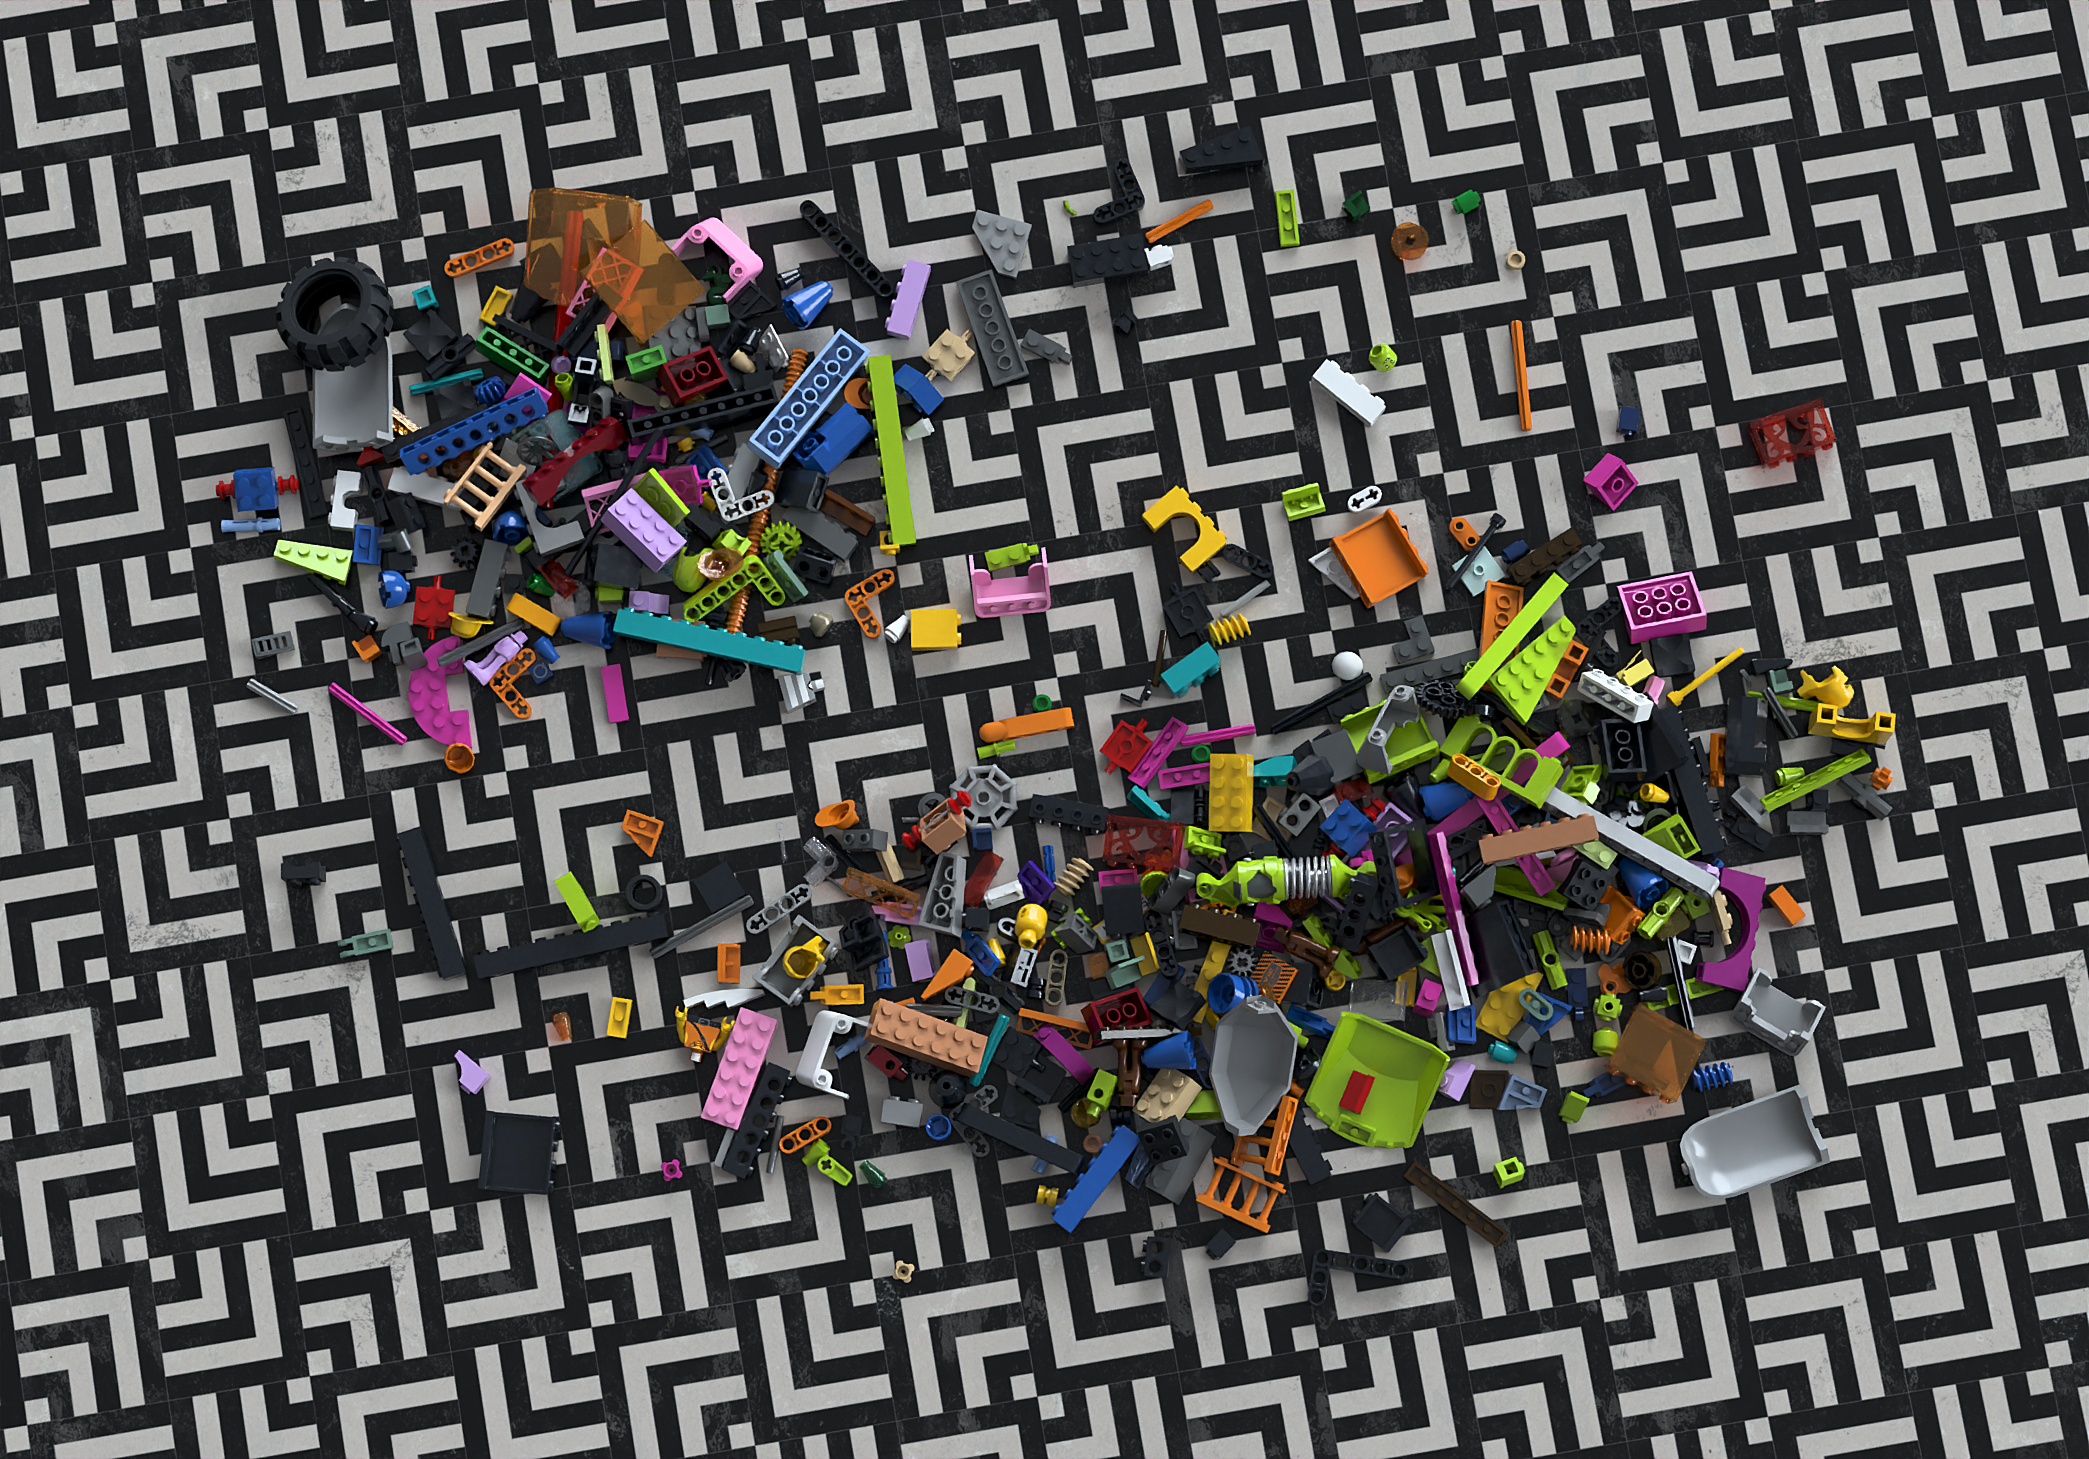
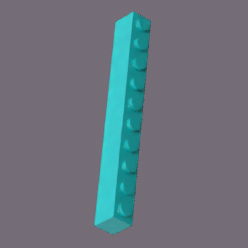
M624 607L623 610L618 609L613 632L616 635L802 675L806 650L800 645L792 644L790 647L785 646L784 642L773 640L772 643L765 641V638L754 636L753 639L741 632L731 634L723 628H717V630L709 629L710 626L705 624L694 626L691 625L690 621L686 620L676 622L672 621V618L661 615V618L653 617L654 614L642 611V614L635 613V610L632 608Z

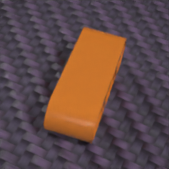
M819 1116L787 1134L779 1142L780 1149L786 1154H792L830 1132L832 1126L830 1120L825 1116ZM821 1120L827 1121L828 1124L827 1128L823 1131L817 1128V1124ZM803 1130L810 1131L811 1136L808 1140L800 1138ZM786 1140L793 1141L794 1146L791 1150L784 1149L783 1144Z

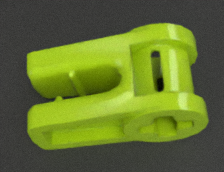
M824 1156L818 1161V1168L823 1174L844 1186H847L851 1181L852 1174L833 1158ZM830 1160L831 1169L823 1170L822 1162Z

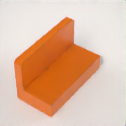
M1783 885L1766 897L1789 927H1792L1806 916Z

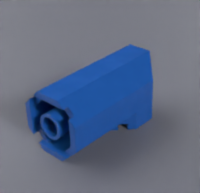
M846 402L820 428L815 429L817 432L812 433L808 431L795 447L796 451H793L792 455L805 470L818 471L828 476L874 432L873 427L862 415L857 413V410L852 405Z

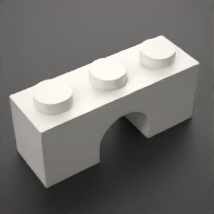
M338 470L337 475H334L333 487H335V493L331 495V505H333L332 513L330 512L328 515V524H330L333 530L355 532L358 512L355 509L345 508V500L352 494L361 495L363 476L360 472Z

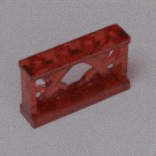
M1821 398L1748 424V431L1752 436L1763 468L1769 467V469L1780 466L1779 463L1781 462L1791 463L1796 461L1798 456L1804 455L1808 457L1815 454L1816 450L1822 449L1826 451L1834 447L1833 444H1835L1837 439L1833 433ZM1814 411L1818 412L1822 424H1814ZM1802 417L1804 419L1802 423L1807 422V424H1799L1797 418ZM1789 420L1796 428L1806 429L1798 445H1793L1779 439L1785 431V421ZM1778 425L1781 428L1780 432L1777 435L1773 434L1777 432L1773 429V426ZM1813 428H1820L1825 431L1826 437L1823 441H1816L1815 436H1821V434L1813 431ZM1759 430L1768 439L1763 445L1757 432ZM1808 441L1812 444L1810 446L1805 447ZM1771 442L1775 444L1772 446L1771 452L1772 450L1778 451L1776 457H1769L1766 454V447ZM1784 450L1790 451V453L1784 454Z
M1107 814L1102 861L1107 862L1108 866L1118 867V864L1122 863L1125 864L1126 868L1137 869V865L1144 866V870L1155 871V868L1158 867L1162 868L1163 872H1171L1175 867L1180 868L1183 834L1186 824ZM1117 824L1120 838L1113 839L1114 825ZM1134 827L1136 833L1128 837L1127 834H1131L1129 832L1130 828ZM1143 827H1147L1149 838L1157 843V845L1149 852L1141 855L1134 849L1130 841L1138 838L1143 831ZM1156 830L1160 831V835L1157 837H1160L1161 840L1154 837L1153 834ZM1173 831H1176L1175 843L1172 846L1168 842ZM1122 842L1123 845L1118 846L1116 851L1121 849L1122 855L1116 857L1112 854V847L1114 844ZM1165 846L1170 848L1173 853L1172 859L1168 862L1161 860L1162 855L1168 856V853L1163 850ZM1130 854L1135 860H1129L1126 858ZM1155 857L1156 862H1147Z

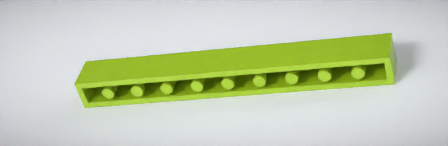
M891 354L868 357V362L865 363L866 374H870L871 381H867L868 392L873 394V400H870L871 412L875 411L876 419H872L873 429L878 431V437L875 438L876 449H880L881 456L877 457L879 468H883V475H880L881 487L885 486L886 494H882L884 506L888 505L889 512L885 513L886 524L891 526V532H888V540L893 545L899 544V547L915 545L916 538Z

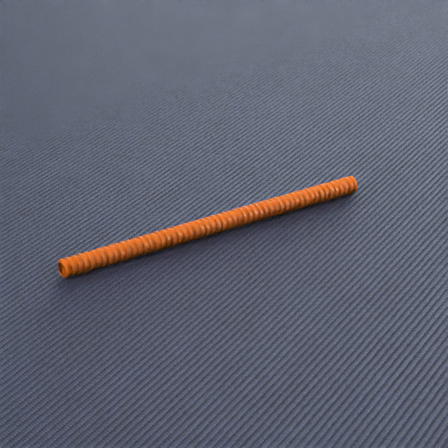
M792 349L793 355L790 356L792 360L789 361L790 366L787 368L789 372H786L787 377L785 378L786 383L783 385L785 389H782V399L802 376L801 374L804 373L803 368L806 366L804 362H807L806 357L808 356L805 350ZM765 462L764 466L766 467L763 468V471L769 475V481L761 491L768 490L773 493L775 492L774 486L777 485L775 481L778 480L777 475L780 472ZM764 493L763 498L757 500V508L760 507L758 503L766 502L768 504L770 496H766ZM771 506L752 513L753 519L750 520L752 524L749 525V536L746 537L752 544L742 555L743 559L749 555L757 556L760 554L759 549L762 547L760 545V540H762L761 533L765 532L764 527L767 526V515L770 514L768 510L771 509ZM751 564L748 568L754 569L757 564ZM739 575L736 579L739 580L742 576ZM753 581L732 595L734 598L731 599L732 605L729 606L731 610L728 611L730 615L727 616L728 622L725 623L727 627L724 628L728 630V633L735 634L736 632H741L739 630L742 629L741 623L744 621L742 617H745V606L748 605L746 601L749 600V589L752 588L750 584Z

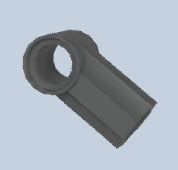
M406 528L378 536L377 545L379 549L384 551L397 550L398 553H401L413 547Z

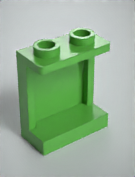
M662 345L625 356L632 378L637 383L658 378L656 372L663 364L668 363Z

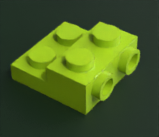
M1600 765L1573 766L1561 791L1586 805H1593L1600 791L1596 783L1600 779L1602 767Z

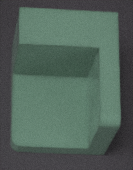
M727 304L705 307L709 330L729 326L731 322Z
M1785 669L1778 671L1770 670L1766 673L1769 687L1775 695L1790 692L1793 689L1792 681H1788Z
M1125 939L1106 944L1111 965L1130 960Z

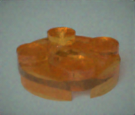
M1413 222L1400 224L1391 236V248L1401 260H1416L1427 250L1428 234L1422 226L1413 224ZM1407 237L1415 240L1412 243L1413 245L1405 244Z

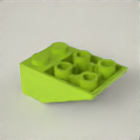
M1678 813L1641 835L1683 859L1701 850Z

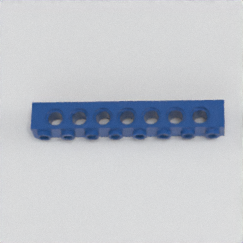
M538 386L400 449V458L410 476L421 474L426 468L438 466L448 458L453 459L465 450H473L478 444L488 443L494 437L500 434L505 435L517 426L522 427L528 424L530 420L544 417L549 412L548 405ZM525 406L531 407L529 411L522 410ZM507 414L514 415L511 419L505 418ZM490 422L497 423L494 427L488 426ZM473 430L479 431L477 435L470 434ZM455 438L462 439L459 443L453 442ZM438 446L445 447L442 451L436 450ZM421 454L427 455V457L424 459H421L418 456Z

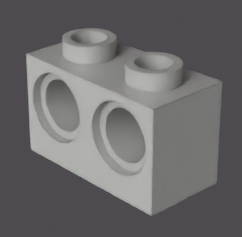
M1296 792L1290 800L1292 802L1288 808L1284 807L1278 814L1280 817L1278 821L1295 836H1298L1321 808V805L1308 794ZM1302 800H1308L1310 803L1309 807L1305 810L1299 808V803ZM1289 815L1297 816L1295 824L1287 823Z

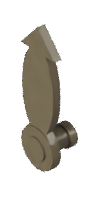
M626 377L615 380L613 383L617 396L621 392L625 398L634 400L635 404L655 407L658 413L676 408V405L673 406L668 395L658 396L645 385L631 381L625 382Z

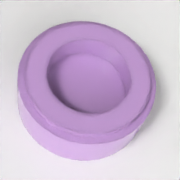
M556 356L551 362L552 371L556 374L568 373L571 369L570 360L565 356Z

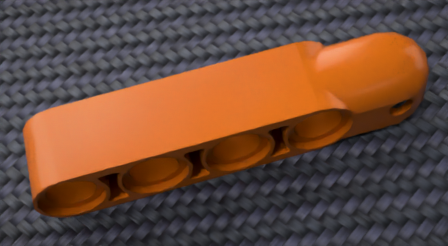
M1061 708L986 723L980 728L979 735L984 742L993 743L1071 729L1074 727L1071 708Z

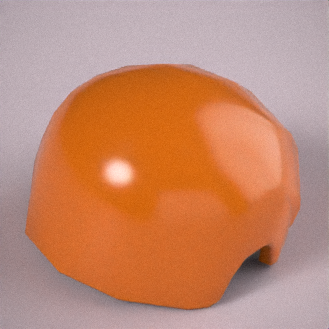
M453 743L445 750L444 761L449 769L457 773H464L469 771L474 765L475 758L473 752L467 745Z

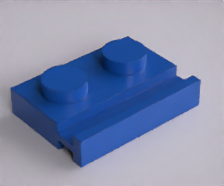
M704 443L685 462L688 466L696 465L700 480L708 479V473L713 468H721L726 474L728 473L714 452ZM715 471V475L712 478L719 482L721 473H716ZM704 487L706 490H711V487Z
M355 525L352 563L380 566L382 549H379L377 542L378 536L383 534V527Z
M1448 1004L1446 1005L1447 1042L1455 1041L1456 1043L1474 1044L1476 1042L1475 1005L1449 1011Z

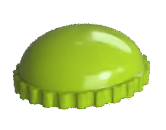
M1152 871L1146 874L1140 882L1142 893L1150 897L1168 874L1162 871Z

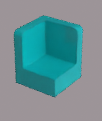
M430 285L412 291L419 310L432 305L435 308L439 307Z

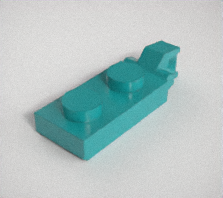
M1136 785L1126 796L1127 799L1153 823L1157 822L1165 830H1168L1173 825L1170 824V814L1164 812L1157 802L1152 801L1143 789L1138 788Z

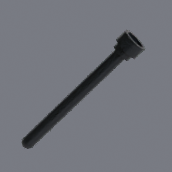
M1497 513L1492 515L1489 523L1490 526L1446 584L1448 590L1454 588L1493 533L1499 530V528H1503L1507 522L1504 517Z

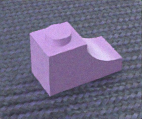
M630 591L629 608L634 609L635 613L642 614V611L654 615H669V595L654 594L647 591Z
M459 1050L455 1057L462 1069V1075L459 1079L462 1083L460 1087L468 1094L470 1092L476 1094L491 1076Z
M1456 1059L1453 1066L1445 1071L1437 1091L1446 1097L1460 1101L1476 1066Z

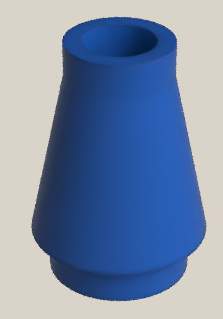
M542 636L532 645L535 648L534 651L551 664L560 658L549 638Z

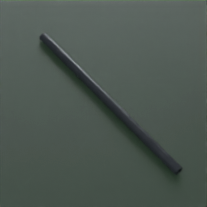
M658 427L564 572L571 576L604 523L601 521V518L607 509L621 498L663 433Z

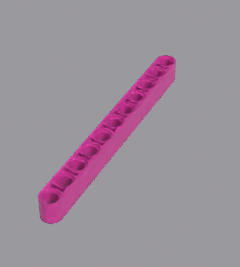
M1558 731L1534 750L1539 753L1542 759L1544 756L1557 758L1571 746ZM1533 758L1523 760L1510 781L1519 786L1531 778L1538 766V761ZM1499 787L1496 795L1501 801L1510 793ZM1474 796L1472 800L1453 812L1430 830L1428 835L1443 832L1446 837L1470 826L1485 814L1476 801L1479 796ZM1410 847L1393 859L1396 866L1413 863Z

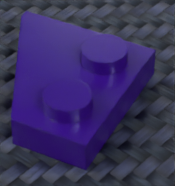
M1028 861L1017 874L1019 883L1023 888L1024 897L1028 899L1029 904L1042 906L1057 888L1033 861Z

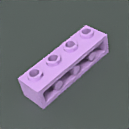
M910 259L907 265H903L901 271L903 279L902 282L897 284L896 293L898 295L896 300H892L890 307L892 315L891 318L887 317L885 323L888 335L910 340L931 272L930 265Z

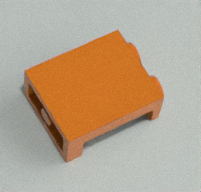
M1608 885L1599 902L1609 904L1611 908L1605 926L1601 928L1607 930L1608 934L1611 933L1613 941L1622 945L1629 939L1633 930L1641 924L1646 914L1617 888Z

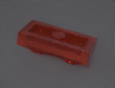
M1365 776L1332 788L1339 805L1345 799L1353 802L1374 794L1373 788Z

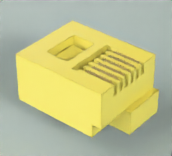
M1642 650L1631 659L1626 668L1615 674L1618 682L1621 681L1622 685L1633 687L1654 673L1647 659L1626 670L1634 663L1635 658Z

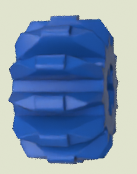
M494 376L476 386L473 393L481 405L485 403L491 405L505 396L507 389L500 377Z

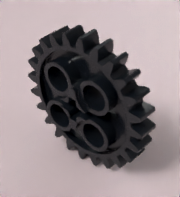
M1437 679L1434 682L1428 680L1427 683L1422 682V685L1419 684L1415 692L1417 704L1420 705V708H1426L1425 712L1431 711L1432 715L1439 714L1440 718L1446 716L1447 719L1450 716L1455 719L1458 716L1464 718V716L1469 717L1473 713V705H1477V698L1473 696L1468 700L1455 689L1457 684H1453L1452 681L1448 683L1445 680L1439 682Z

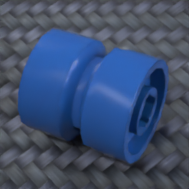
M936 1114L927 1120L926 1131L933 1140L942 1141L951 1134V1123L946 1116Z

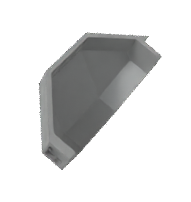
M1263 995L1246 997L1216 1023L1209 1077L1226 1130L1237 1136L1253 1135L1291 1086L1298 1036L1275 1001Z

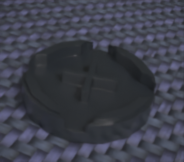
M1309 1046V1049L1305 1047L1296 1052L1292 1074L1293 1080L1305 1079L1319 1067L1322 1056L1317 1048Z

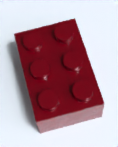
M711 346L665 363L656 372L673 406L718 389L728 379Z
M1138 987L1089 1003L1080 1010L1090 1034L1098 1032L1099 1028L1110 1027V1031L1116 1030L1115 1027L1127 1026V1030H1132L1133 1026H1144L1145 1029L1153 1023ZM1093 1040V1041H1094L1095 1046H1096V1045H1099V1044H1102V1043H1105V1042H1108V1041H1111V1040Z

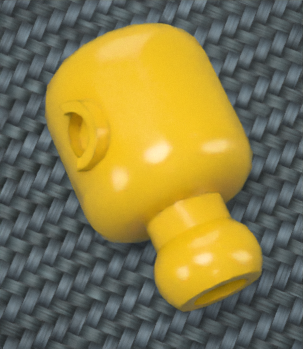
M1027 904L1021 907L1018 912L1014 931L1018 937L1019 945L1024 949L1033 948L1036 941L1040 940L1045 934L1048 916L1045 909L1041 906Z

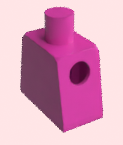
M1424 977L1412 1012L1430 1019L1435 1010L1443 984Z

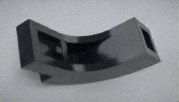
M578 357L568 425L587 428L589 395L595 390L596 359Z

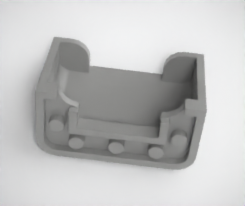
M1399 685L1392 690L1357 752L1356 759L1359 766L1390 774L1393 765L1392 762L1388 761V755L1384 747L1395 726L1404 728L1407 722L1413 721V723H1417L1420 718L1413 687Z
M1758 967L1735 1005L1730 1019L1736 1025L1790 1056H1797L1809 1042L1826 1007L1816 1000H1807L1802 1004L1771 986V975Z

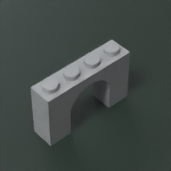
M563 478L556 492L566 489ZM526 479L515 483L517 488L513 490L517 500L521 499L523 506L520 509L523 517H527L530 523L526 526L529 534H534L536 541L533 542L536 553L540 552L542 557L580 544L585 540L578 520L557 528H549L540 524L536 518V507L538 504L531 501L521 484Z

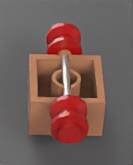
M959 790L957 798H947L920 819L921 828L914 825L911 827L912 832L910 834L906 832L902 834L903 845L907 849L914 850L917 848L916 843L918 841L924 842L937 855L941 851L947 850L953 842L961 839L966 833L965 817L961 808L964 806L969 808L972 805L971 796L966 791Z

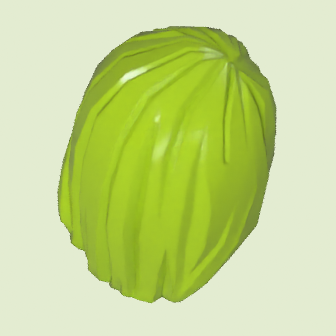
M687 547L681 548L672 574L674 584L681 591L694 593L702 587L714 563L716 552L711 548H704L696 556H694V552H690L688 557L684 555Z

